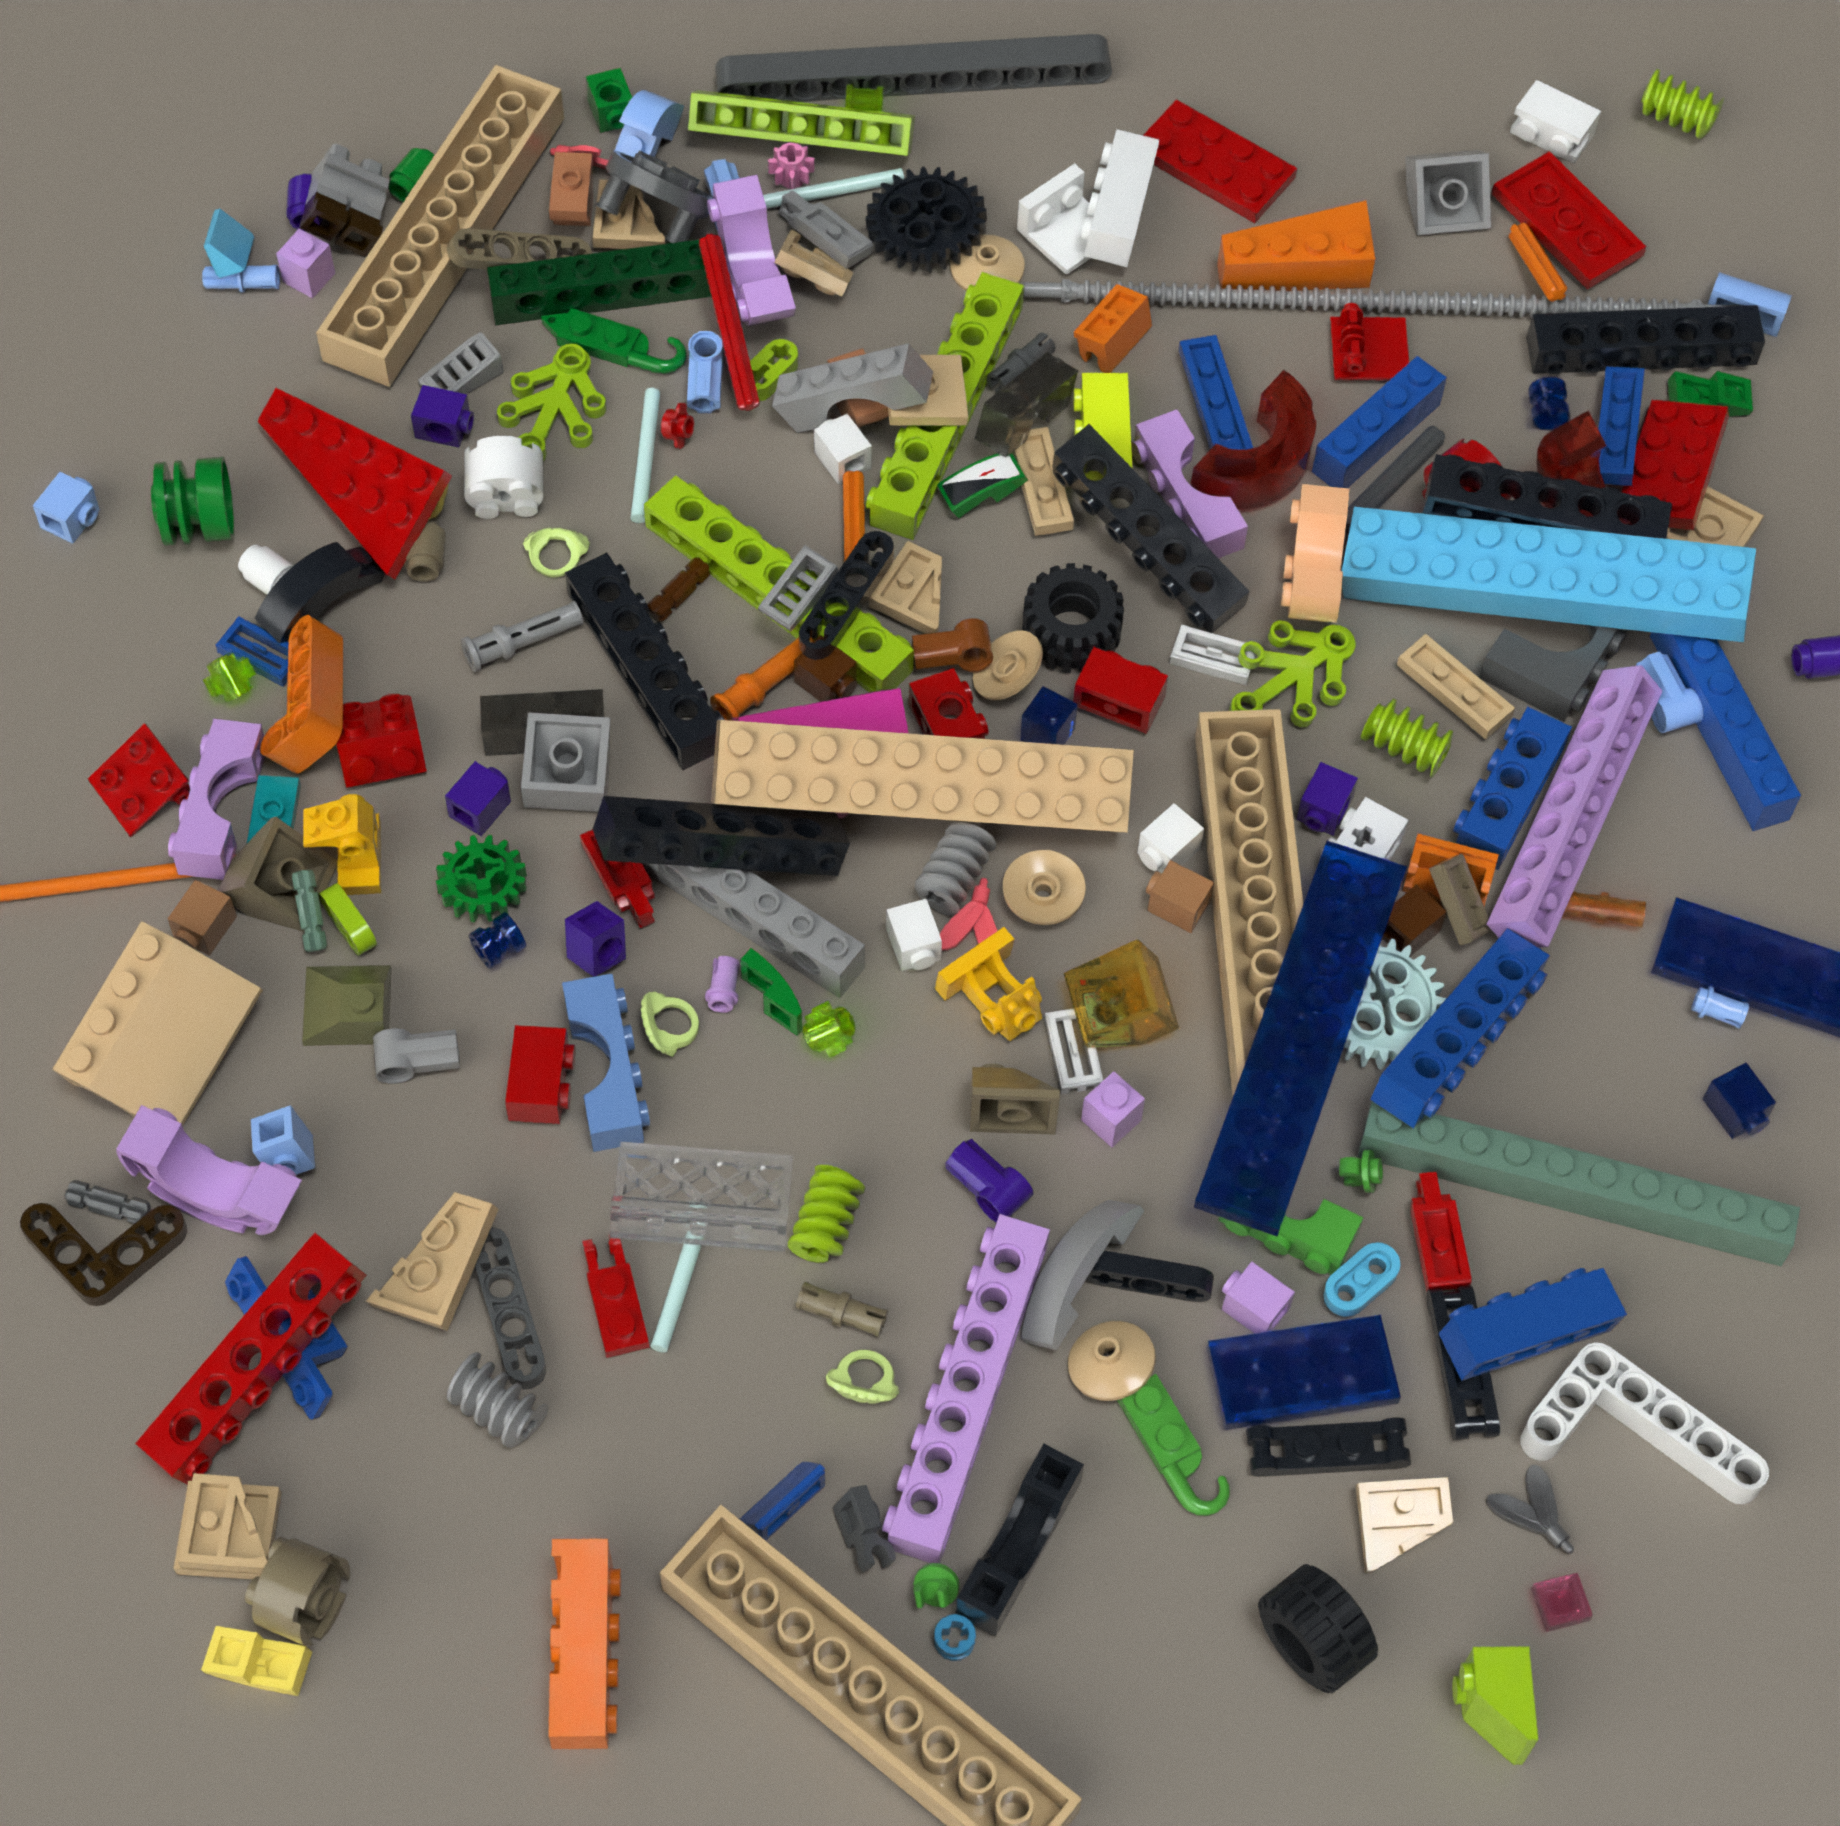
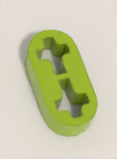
M786 339L773 340L750 361L760 401L768 399L776 392L779 375L794 372L798 369V349L793 342ZM775 356L777 358H780L776 363L774 359ZM762 378L764 380V384L759 383V381Z
M338 883L318 893L319 900L326 913L355 954L360 956L377 946V941L370 927Z

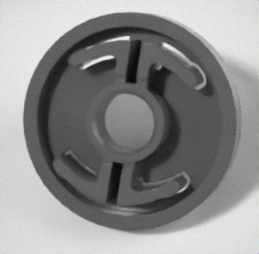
M613 150L605 167L610 177L596 206L618 216L619 209L630 186H635L678 208L667 235H665L667 241L676 243L688 241L698 219L708 217L707 200L713 199V197L697 188L700 181L698 178L674 166L669 168L667 167L668 163L640 150L635 154V157Z

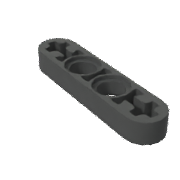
M491 1227L485 1243L493 1242V1245L497 1247L496 1254L500 1266L491 1268L488 1254L484 1251L485 1245H483L475 1264V1270L508 1379L512 1385L519 1383L524 1390L532 1389L538 1386L546 1375L544 1355L509 1239L502 1230ZM505 1278L514 1283L513 1292L506 1297L499 1298L490 1293L491 1284L498 1279ZM517 1317L525 1321V1331L517 1337L506 1336L501 1331L503 1323L509 1318ZM525 1347L528 1362L534 1364L531 1366V1374L523 1375L522 1370L518 1369L520 1363L516 1349Z

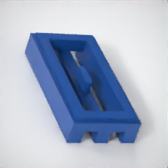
M238 616L216 643L217 652L284 687L288 682V659L285 660L273 654L265 647L256 642L253 643L237 635V633L240 631L288 656L289 642L279 643L263 628Z

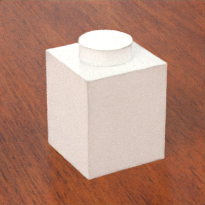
M848 413L836 419H829L814 429V453L838 485L843 483V474L848 470L853 472L859 470L863 473L871 469L872 446Z
M1173 803L1140 833L1137 854H1139L1145 866L1153 871L1157 870L1162 873L1170 860L1182 866L1201 849L1204 828Z
M927 899L886 909V930L901 971L912 968L915 970L926 969L941 960L942 939Z

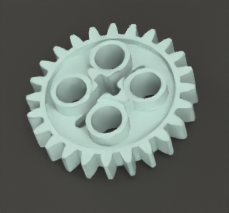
M1374 936L1370 946L1367 947L1361 938H1357L1353 950L1343 943L1338 951V955L1330 952L1325 961L1326 965L1321 964L1315 974L1319 979H1314L1313 981L1314 993H1316L1314 994L1315 1005L1318 1009L1316 1011L1317 1022L1325 1023L1319 1036L1327 1037L1332 1035L1335 1038L1331 1045V1050H1336L1342 1045L1347 1048L1345 1060L1348 1061L1356 1053L1360 1055L1362 1067L1366 1066L1370 1058H1374L1378 1069L1382 1070L1387 1059L1390 1058L1392 1062L1446 1000V998L1437 996L1444 988V983L1431 982L1437 971L1436 968L1424 970L1421 967L1426 958L1424 955L1414 960L1410 958V945L1399 952L1396 950L1395 939H1391L1387 947H1381L1378 936ZM1365 970L1370 971L1373 979H1371L1370 975ZM1383 975L1395 977L1399 984L1389 983ZM1344 983L1355 985L1360 993L1350 992L1345 988ZM1396 1012L1408 1014L1413 1022L1403 1021ZM1357 1021L1369 1023L1373 1031L1362 1029ZM1384 1025H1385L1387 1031H1388L1391 1035H1388V1034L1386 1033V1031H1385V1029H1384Z

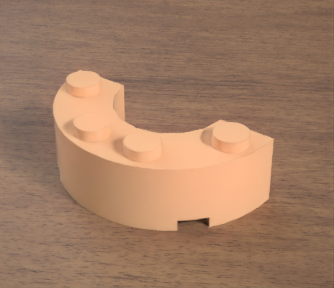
M1302 484L1300 500L1292 499L1290 523H1297L1294 555H1286L1283 578L1291 579V583L1283 582L1281 606L1288 607V618L1337 622L1342 590L1343 571H1341L1348 514V488Z

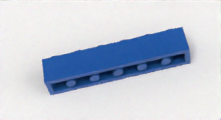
M1651 632L1650 638L1657 651L1669 656L1685 688H1693L1698 694L1703 707V719L1701 722L1696 723L1752 831L1789 821L1801 794L1717 639Z

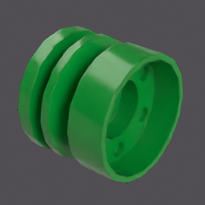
M223 456L197 459L194 477L189 478L182 460L174 462L173 479H171L166 462H156L154 464L153 483L151 486L152 510L155 523L158 525L162 542L165 546L176 544L177 527L180 529L183 542L185 544L191 543L194 535V525H200L202 534L207 542L233 540V499L228 468Z

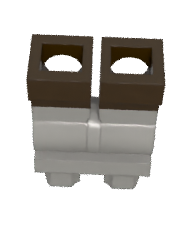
M335 143L312 172V181L300 229L329 242L336 236V245L366 257L382 235L383 226H380V219L389 179L382 177L381 163L372 159H364L359 165L349 162L350 152L348 148ZM320 216L328 220L329 225L325 227L320 226L314 222V219ZM351 231L362 235V241H353L348 235Z

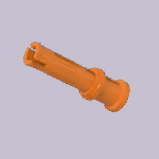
M799 637L753 673H743L737 676L735 684L722 694L715 693L711 696L710 703L713 710H718L724 720L732 721V718L739 717L751 706L757 707L761 705L766 697L765 693L794 671V660L802 653L799 648ZM810 637V642L813 643L814 639Z

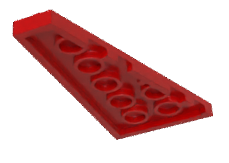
M275 388L257 422L386 575L396 580L407 560L406 557L411 547L419 538L452 475L297 397Z

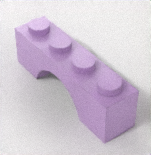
M1178 409L1136 424L1134 442L1131 443L1132 454L1138 464L1143 463L1146 468L1153 491L1155 493L1160 492L1165 503L1217 558L1244 549L1248 526L1231 497H1216L1204 494L1193 488L1182 474V470L1192 461L1195 438Z
M213 719L209 734L203 735L200 744L201 759L198 767L194 766L190 774V793L188 799H183L180 804V824L177 833L173 832L170 835L168 843L169 857L174 859L178 875L223 880L234 858L237 844L231 822L221 818L215 813V810L220 800L229 791L240 785L258 780V775H260L265 756L260 752V745L264 737L262 724Z

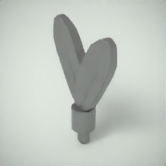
M1531 1465L1528 1468L1525 1479L1531 1505L1506 1494H1491L1487 1497L1486 1503L1488 1507L1498 1517L1534 1533L1544 1534L1557 1549L1562 1547L1568 1554L1574 1552V1547L1568 1541L1570 1539L1569 1534L1557 1523V1506L1549 1477L1538 1465Z

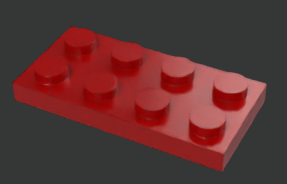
M1177 99L1143 134V136L1159 140L1154 166L1253 223L1259 220L1296 178L1297 167Z
M1550 151L1493 184L1491 194L1520 223H1526L1536 239L1587 290L1644 256L1647 246Z
M1651 400L1636 446L1632 486L1624 485L1621 493L1636 496L1650 495L1657 497L1660 501L1672 503L1668 528L1694 530L1729 419L1728 407ZM1619 518L1622 523H1631L1627 519Z

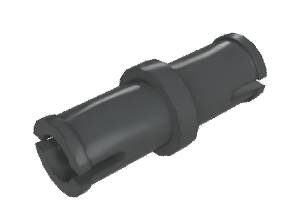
M1041 332L1023 348H1016L1010 352L1007 360L987 375L986 379L990 388L992 389L1000 383V386L994 392L1003 394L1020 378H1028L1034 373L1035 366L1055 352L1056 347L1053 340L1050 338L1042 344V341L1048 335Z

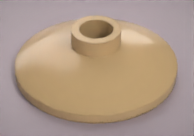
M981 235V245H972L971 256L960 253V264H956L950 259L951 275L954 281L965 291H967L970 284L976 285L981 272L1019 283L1025 268L1024 257L1018 247L1011 241L996 235Z
M1012 631L1000 636L991 643L993 662L986 669L973 672V685L982 697L988 700L1006 699L1021 691L1034 678L1042 662L1043 648L1038 638L1028 631Z
M1036 850L1019 856L1007 868L1003 878V895L1008 907L1018 917L1033 924L1052 925L1067 920L1078 911L1085 897L1086 884L1082 871L1069 857L1055 851ZM1039 891H1046L1051 896L1041 897L1038 896L1036 893Z
M1124 1321L1100 1323L1085 1331L1075 1341L1068 1357V1371L1074 1385L1084 1395L1100 1401L1120 1400L1136 1393L1150 1379L1156 1363L1155 1348L1147 1333L1134 1324ZM1115 1350L1110 1356H1102L1108 1351Z

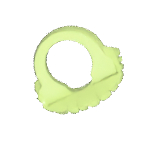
M545 528L532 532L523 542L525 550L529 551V558L534 569L547 577L565 576V572L577 567L580 557L587 553L590 544L585 535L562 528ZM554 539L566 541L567 547L571 551V558L568 564L557 570L544 567L539 559L541 550L550 540Z
M656 991L648 992L643 996L640 1009L643 1027L649 1041L657 1050L673 1057L678 1048L686 1047L694 1041L699 1031V1019L696 1011L690 1004L679 998L665 997V995ZM666 1008H678L689 1016L691 1028L684 1034L673 1035L658 1029L654 1016Z
M858 1350L849 1353L839 1362L836 1369H831L826 1374V1381L829 1386L833 1387L845 1398L857 1402L876 1404L890 1401L899 1395V1388L894 1383V1370L890 1362L883 1355L871 1350ZM861 1359L877 1362L883 1369V1378L870 1389L854 1386L848 1374V1368L853 1362Z

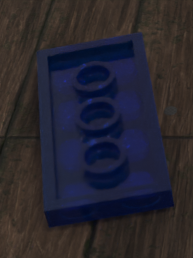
M1381 1315L1210 1340L1207 1342L1206 1348L1224 1430L1398 1404L1401 1399Z

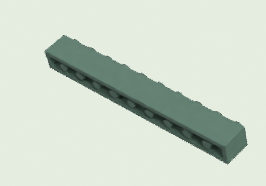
M1373 1101L1368 1111L1357 1155L1358 1158H1362L1364 1150H1372L1375 1158H1381L1382 1164L1416 1173L1436 1171L1438 1178L1777 1266L1783 1265L1794 1247L1800 1207L1438 1114H1435L1431 1119L1424 1115L1419 1123L1412 1128Z

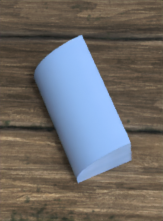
M1719 272L1708 304L1758 305L1763 333L1777 337L1792 295Z

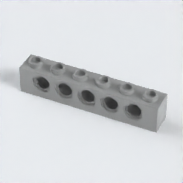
M642 863L649 875L839 998L843 996L865 969V945L749 870Z

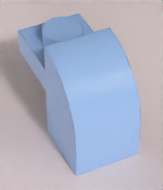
M639 91L630 100L619 122L624 123L615 150L635 157V154L640 150L655 157L662 138L672 141L684 105L653 92Z

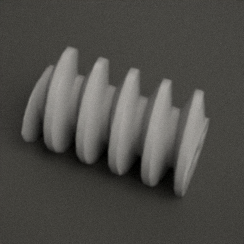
M958 821L951 823L945 830V836L939 840L938 847L930 855V861L923 867L922 874L915 881V889L922 900L927 899L929 906L948 916L956 915L959 912V905L957 903H962L967 898L965 890H970L974 886V879L972 877H978L981 874L982 867L980 864L987 863L989 860L988 852H992L996 848L993 836L979 826L968 822Z
M475 1352L467 1357L453 1376L447 1391L448 1402L456 1406L461 1404L462 1413L467 1416L474 1415L475 1423L479 1426L484 1427L488 1425L489 1434L494 1437L502 1436L501 1441L504 1446L509 1448L515 1447L525 1441L541 1425L547 1415L548 1405L543 1404L533 1411L531 1408L536 1396L529 1393L522 1400H519L518 1396L522 1390V1385L515 1383L506 1390L504 1387L508 1380V1374L502 1372L492 1379L491 1375L495 1369V1364L488 1362L479 1369L477 1366L481 1360V1353Z

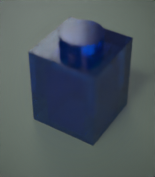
M1042 686L1022 714L1020 740L1022 742L1064 745L1075 730L1078 704Z
M1747 1062L1712 1080L1703 1097V1101L1731 1139L1745 1132L1752 1136L1764 1129L1770 1123L1769 1116L1777 1103Z

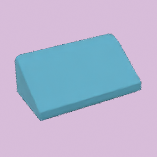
M222 209L214 211L204 243V249L219 278L240 273L246 269L254 240L253 234Z

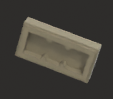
M1461 853L1430 867V873L1441 898V905L1447 911L1446 913L1459 945L1470 943L1492 931L1487 925L1489 917L1464 855Z

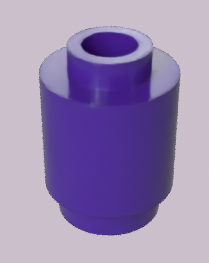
M311 174L297 175L288 182L286 215L290 220L291 226L297 230L300 229L312 181ZM317 216L314 222L320 225L324 218Z
M1840 635L1804 639L1801 644H1795L1791 652V661L1795 674L1797 676H1805L1807 679L1840 675Z

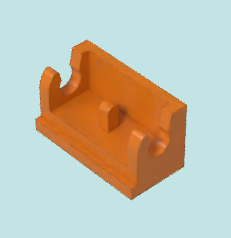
M1116 284L1073 332L1074 338L1078 340L1082 359L1087 362L1093 353L1098 358L1097 363L1100 371L1111 373L1152 327L1148 296Z
M1418 833L1402 891L1408 892L1417 884L1426 893L1433 894L1441 901L1429 868L1462 853L1485 906L1499 854Z

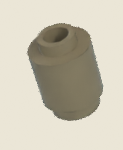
M427 521L419 538L411 547L406 557L407 560L404 563L408 576L417 581L427 582L435 580L443 569L446 534L444 529L433 521Z

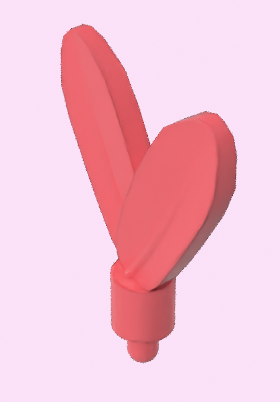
M558 145L556 148L550 149L551 155H555V152L592 153L593 166L606 169L605 167L608 163V160L599 158L602 150L592 146L578 145L571 147Z
M981 878L979 885L974 887L971 902L960 909L940 932L942 951L955 948L972 929L974 930L977 944H980L997 932L995 922L987 907L990 889L987 887L988 880L986 878Z

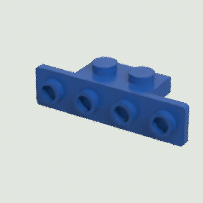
M247 1256L236 1260L225 1280L230 1297L237 1302L244 1315L267 1289ZM311 1289L308 1293V1300L316 1297ZM291 1317L285 1319L280 1324L279 1335L289 1329ZM332 1321L328 1329L318 1338H314L303 1350L301 1360L297 1366L290 1372L282 1375L292 1390L296 1403L302 1406L310 1420L321 1416L333 1395L332 1390L316 1365L342 1357L348 1347Z

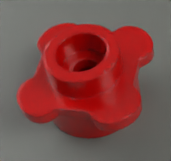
M679 402L676 409H667L661 421L662 436L667 440H674V447L676 449H682L685 445V439L690 438L694 431V418L688 415L686 403Z

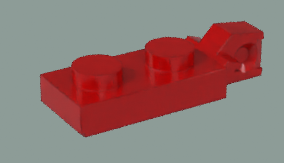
M593 829L579 835L586 854L615 906L617 905L620 912L630 909L631 915L640 929L655 923L652 915L654 910L649 903V900L655 898V894L652 888V881L642 863L605 861Z
M1436 1171L1419 1173V1179L1416 1181L1418 1197L1411 1198L1410 1213L1426 1292L1428 1289L1441 1288L1442 1290L1457 1289L1459 1286H1469L1472 1283V1277L1456 1201L1451 1199L1450 1194L1441 1195Z

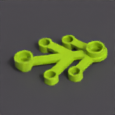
M577 344L563 345L557 350L552 363L527 373L519 372L513 375L511 378L512 393L515 397L521 399L515 402H503L497 408L498 422L505 428L516 427L521 421V416L542 408L532 431L524 433L518 438L522 439L523 446L531 449L532 443L538 445L543 452V461L547 455L545 440L559 411L569 427L570 442L574 447L586 448L593 441L592 427L583 421L568 395L572 382L583 397V410L587 417L596 419L606 413L605 397L596 391L587 375L591 368L589 354ZM555 379L552 387L533 394L535 385ZM521 383H526V384H528L526 387H518V386H517V385H519V384H521ZM592 403L600 404L598 407L589 406ZM506 413H514L511 417L503 416ZM578 433H586V434H587V435H585L584 437H577V436H575V435L578 434Z
M1284 620L1274 622L1268 633L1269 642L1277 648L1294 645L1313 649L1304 656L1265 651L1259 643L1249 641L1242 645L1238 654V661L1243 667L1247 669L1265 667L1283 671L1253 693L1240 692L1236 694L1231 701L1228 711L1247 710L1242 707L1241 702L1251 704L1254 707L1251 710H1263V706L1296 683L1295 704L1290 712V719L1298 727H1308L1312 724L1317 712L1315 705L1312 703L1314 669L1325 661L1326 681L1320 690V698L1329 706H1336L1342 702L1346 694V686L1341 681L1343 661L1348 660L1352 656L1356 646L1355 638L1347 628L1340 625H1328L1319 633L1295 630L1289 622ZM1281 630L1286 633L1287 637L1280 638L1274 631ZM1330 639L1338 640L1342 645L1336 646L1331 643ZM1245 652H1254L1258 658L1250 659L1245 655ZM1327 689H1336L1339 693V696L1330 695L1327 692ZM1297 710H1306L1310 717L1304 718L1299 716Z

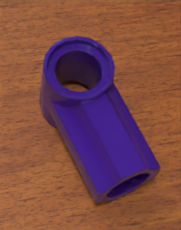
M973 1139L966 1142L963 1141L957 1146L945 1163V1168L976 1196V1201L980 1208L996 1223L999 1214L1011 1217L1034 1195L1031 1185L1021 1173L1012 1167L1003 1168Z

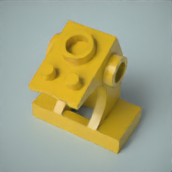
M347 794L339 800L303 809L304 848L323 846L338 848V884L347 895L381 893V820L379 813L375 814L373 806L360 795Z
M1003 927L939 971L935 990L945 1001L962 990L980 1011V1017L985 1027L992 1034L995 1035L999 1032L1007 1040L1011 1041L1021 1033L1030 1030L1042 1019L1039 1004L1042 1002V997L1036 988L1035 980L1032 976L1025 980L1024 984H1021L1005 967L1003 960L1011 955L1014 938ZM999 984L1008 996L1004 995L998 999L996 1004L986 995V992Z

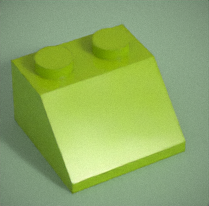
M1529 1646L1473 1647L1466 1661L1460 1663L1459 1676L1453 1677L1452 1691L1454 1703L1461 1704L1462 1719L1513 1765H1523L1538 1741Z

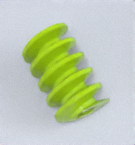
M1656 69L1647 84L1641 100L1643 103L1642 113L1645 116H1649L1656 109V120L1662 122L1670 114L1669 125L1671 127H1676L1683 120V132L1689 133L1696 126V137L1699 139L1704 138L1713 127L1720 113L1724 97L1717 105H1714V92L1710 91L1702 100L1699 98L1700 86H1696L1688 94L1686 93V80H1683L1674 88V75L1670 74L1663 82H1660V69Z
M1393 698L1385 706L1379 703L1370 714L1363 728L1361 740L1368 741L1375 735L1374 746L1381 749L1389 743L1388 754L1390 756H1397L1403 751L1402 761L1407 765L1417 758V771L1424 772L1431 766L1430 777L1432 778L1441 767L1451 748L1453 731L1449 729L1442 737L1437 736L1438 722H1434L1426 730L1423 728L1425 715H1419L1412 722L1409 720L1410 707L1407 706L1397 714L1395 713L1396 699Z
M821 1164L815 1166V1174L810 1178L809 1182L810 1189L804 1195L805 1204L800 1207L799 1220L793 1226L794 1235L788 1240V1248L794 1254L815 1263H826L829 1255L840 1256L843 1254L844 1247L834 1240L845 1241L848 1239L849 1231L841 1225H851L854 1223V1216L847 1210L859 1208L860 1201L853 1195H861L865 1191V1185L855 1179L850 1173L835 1166Z

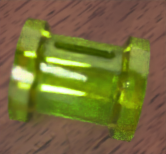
M847 84L845 107L883 112L884 87L878 86L876 89L854 88L853 84Z

